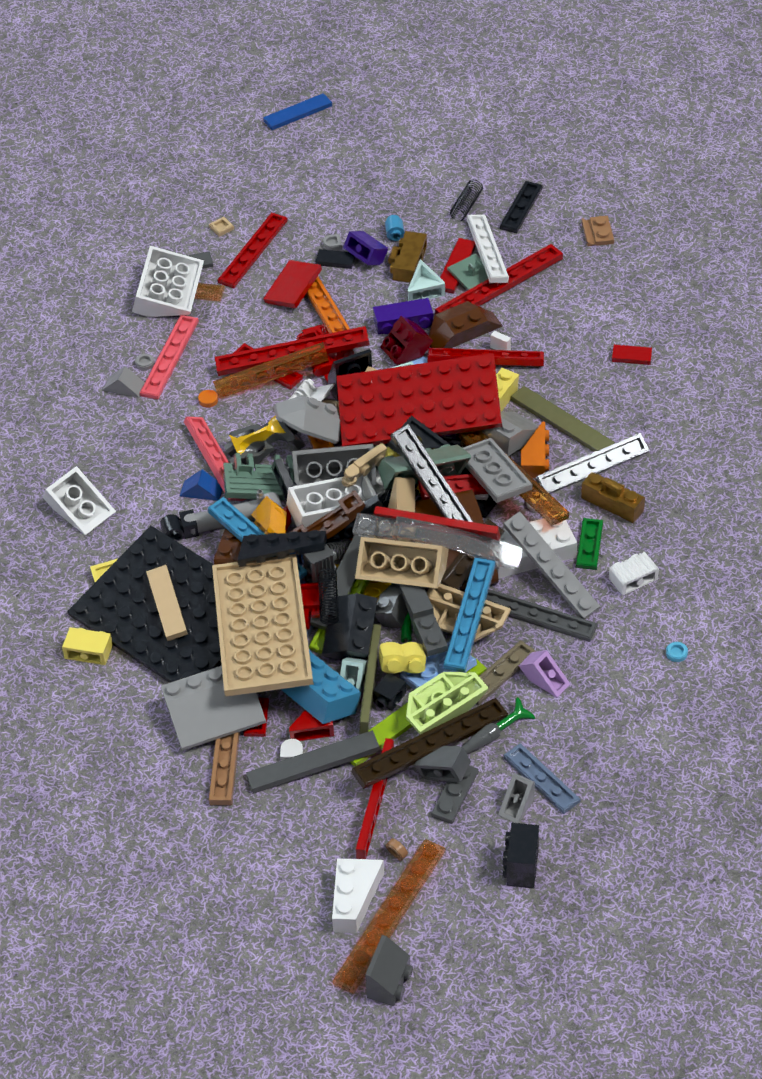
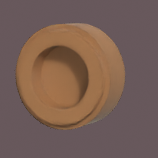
M391 838L386 844L388 852L399 861H402L408 855L406 848L396 839Z

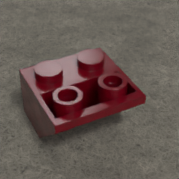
M400 316L398 321L394 323L388 336L383 340L380 348L395 364L400 365L423 357L433 340L418 324Z

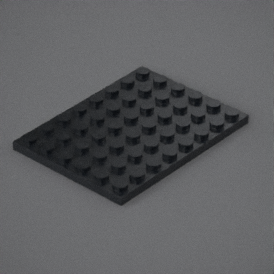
M151 525L67 611L69 616L91 631L110 633L112 644L169 683L219 667L222 664L212 569L214 564ZM164 565L168 568L188 633L170 641H167L146 573V571Z

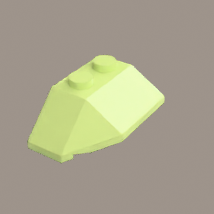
M442 672L409 693L406 719L419 734H423L471 710L489 688L475 672Z

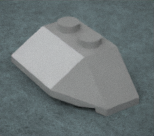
M303 395L276 403L273 406L276 419L280 422L284 421L291 428L334 444L342 442L340 416L336 406Z

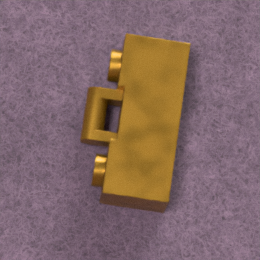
M405 231L403 238L399 240V247H392L388 263L391 264L390 273L393 274V280L411 283L420 259L423 260L427 248V234Z
M591 472L582 482L581 498L633 524L644 512L645 497L637 494L635 491L626 489L624 485L608 477L604 478L599 474Z

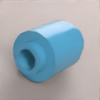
M390 215L385 221L387 238L398 241L400 238H403L405 233L403 221L398 215Z

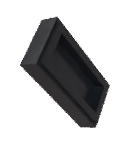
M319 249L315 264L352 269L355 256L345 251Z

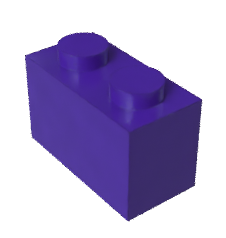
M349 231L343 246L345 250L367 265L382 264L389 249L364 231Z

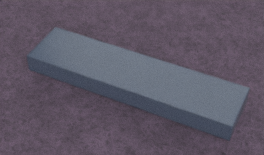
M521 743L504 754L503 758L523 777L534 781L535 788L563 814L580 803L581 799Z

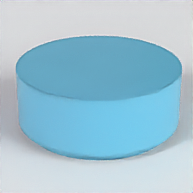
M681 642L670 643L666 648V656L673 662L684 661L688 656V648Z

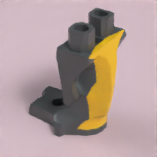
M275 415L262 426L256 424L231 431L229 433L231 441L225 444L224 448L232 457L229 460L235 468L233 456L235 453H240L242 465H247V454H253L255 466V464H258L275 450L270 444L277 440H282L289 444L292 443L297 449H301L306 445L299 431L291 428L284 421H278Z

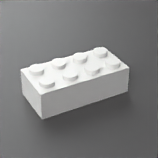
M367 475L360 476L356 484L352 485V487L350 486V488L343 486L341 482L342 477L289 487L286 505L296 526L298 527L303 524L306 528L339 507L338 500L356 490L363 502L377 495Z
M563 513L529 522L562 561L577 558V541ZM503 529L505 530L504 534L492 548L498 578L538 568L507 530Z

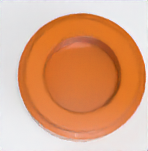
M213 390L202 391L198 396L199 404L206 408L215 406L218 403L217 393Z

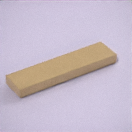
M164 565L146 571L167 641L187 635V629L167 566Z

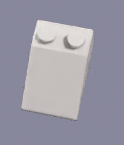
M77 466L49 486L43 495V499L54 511L84 535H87L116 513L115 509Z

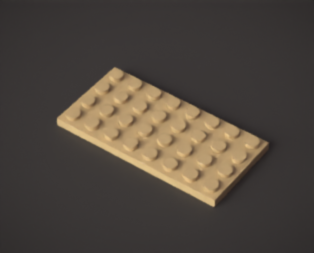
M291 554L281 559H278V556L265 558L266 562L257 563L254 560L246 562V566L239 567L238 562L212 565L225 697L314 685L296 554Z

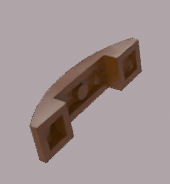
M356 490L338 500L339 507L305 528L301 524L291 532L326 530L327 539H329L350 524L366 505Z

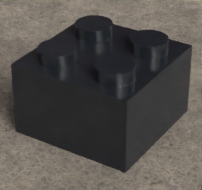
M511 823L510 832L506 831L505 835L506 847L503 852L502 878H507V886L535 888L539 850V825Z

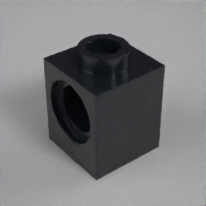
M387 673L373 690L376 705L381 709L387 708L393 711L397 706L396 703H399L406 694V681Z

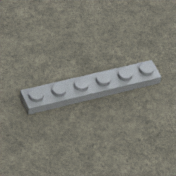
M520 511L503 523V527L580 618L585 619L600 608L596 600Z

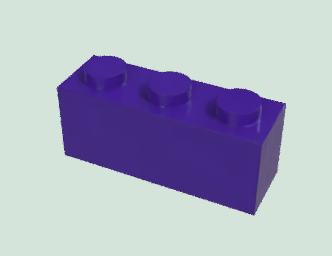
M429 298L373 307V320L378 335L389 334L400 316L411 320L421 328L432 326L433 310Z

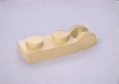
M379 444L348 466L344 471V477H342L341 482L343 486L347 488L352 487L360 476H366L373 467L379 466L382 459L385 458L387 447L384 444Z

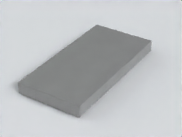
M492 438L463 448L471 455L466 468L496 503L532 490V483Z

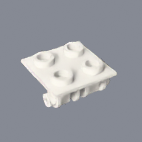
M311 379L303 381L289 399L303 395L322 401L330 395V390L334 387V384L315 388L314 382Z

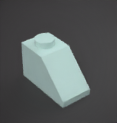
M346 657L342 660L340 676L350 682L362 694L368 660Z

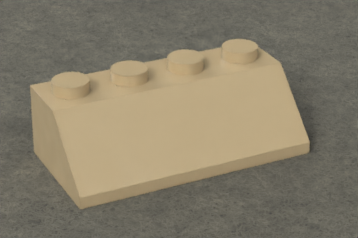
M361 537L355 579L438 589L446 571L449 549L439 545Z

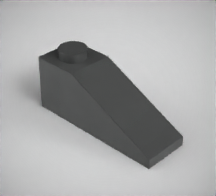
M392 583L379 596L375 616L384 627L402 628L408 609L399 585Z

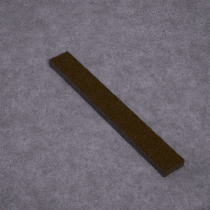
M494 698L353 767L351 773L361 787L365 789L415 764L416 761L442 746H452L476 734L484 726L490 723L496 724L507 717L508 713L500 702Z

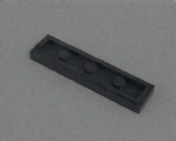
M525 181L500 224L501 230L517 234L540 194L543 185Z

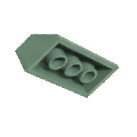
M446 444L438 449H425L442 476L460 475L471 459L470 453L459 445L450 446ZM403 455L397 457L387 456L382 459L377 468L385 490L392 489L395 477L414 478L415 484H418V478Z

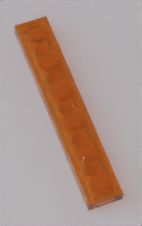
M322 342L215 380L213 383L218 397H227L320 364L329 359Z

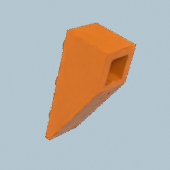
M545 422L539 425L521 450V472L527 478H536V476L544 474L545 471H549V459H545V456H549V444H545V442H549V430H545Z

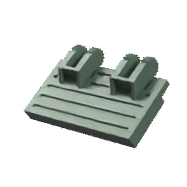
M235 453V470H233L232 463H223L226 498L257 499V490L261 489L264 494L274 492L279 495L280 500H285L271 468L272 465L255 464L254 466L253 454L248 453L246 456L247 465H242L240 453ZM275 455L274 460L280 459V455ZM287 455L286 463L290 469V477L292 482H295L292 455Z

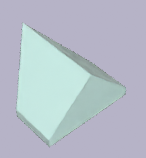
M420 259L408 287V301L445 296V282Z

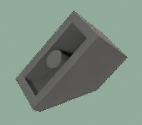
M442 746L416 761L415 767L421 777L427 780L461 782L471 760L463 747Z

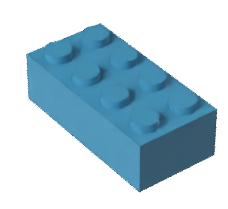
M309 650L314 685L281 690L322 724L355 714L361 692Z

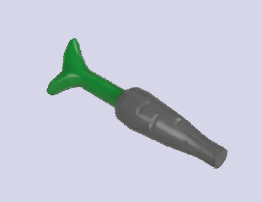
M517 697L513 713L496 724L490 723L484 726L462 747L466 754L471 753L495 741L500 736L501 731L519 719H535V716L523 708L521 700Z

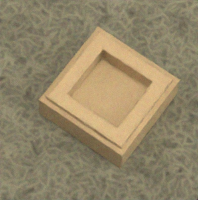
M225 217L209 224V228L219 237L234 230V226Z

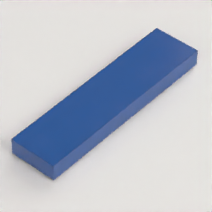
M322 93L263 117V120L271 130H275L332 107V102Z

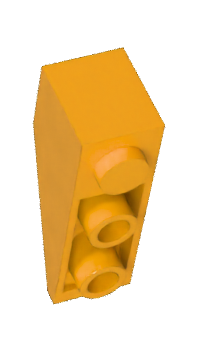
M265 496L251 514L256 519L254 523L264 534L285 533L287 512L268 496Z

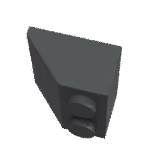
M384 935L381 936L365 974L367 998L395 1006L397 999L401 1000L404 995L405 986L403 984L405 979H410L413 966L410 965V955Z

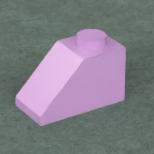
M547 650L531 652L519 665L529 681L556 698L570 685Z

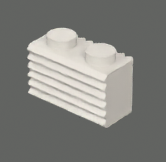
M646 552L639 555L634 554L628 560L617 562L610 567L609 580L623 596L658 580L659 568Z

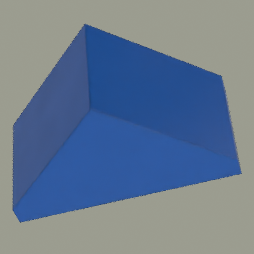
M202 469L184 481L180 497L218 501L222 494V488L214 477Z

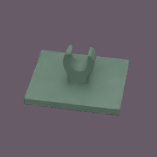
M476 254L447 268L467 290L488 279L482 260Z

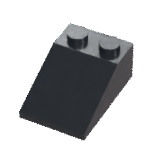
M370 349L333 362L328 375V385L334 384L330 392L336 401H338L337 376L365 372L368 366L372 367V353Z

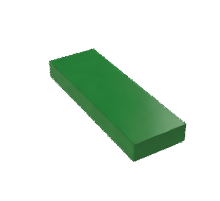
M583 518L576 568L597 570L603 520Z

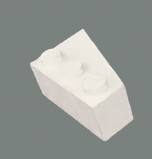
M337 859L332 914L333 932H358L370 902L384 876V860Z

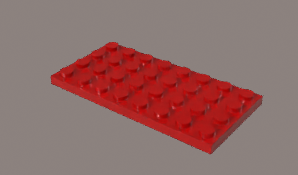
M494 353L337 376L342 446L389 443L391 440L390 435L400 429L410 416H413L438 436L502 427Z

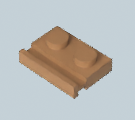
M608 216L590 217L589 220L581 219L588 247L614 244Z

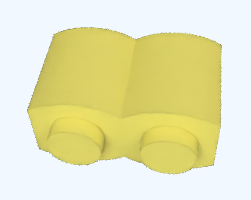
M385 642L379 646V662L383 672L399 673L405 671L407 673H421L425 671L426 655L422 644L417 642H407L404 644Z

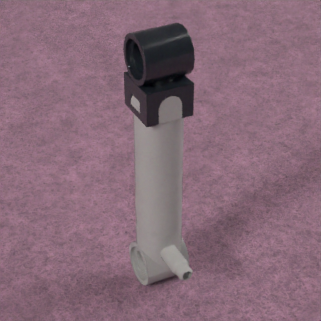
M259 489L256 494L257 500L234 504L233 506L252 522L256 519L251 514L265 496H268L280 507H282L277 493L270 492L264 494L263 490ZM193 509L179 512V516L174 514L166 515L160 521L162 533L176 541L182 540L183 537L188 539L197 537L202 532L225 528L208 513V510L194 513Z

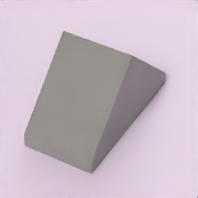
M125 366L109 376L103 391L139 398L140 391L145 382Z
M513 773L498 815L514 823H519L534 800L535 782Z

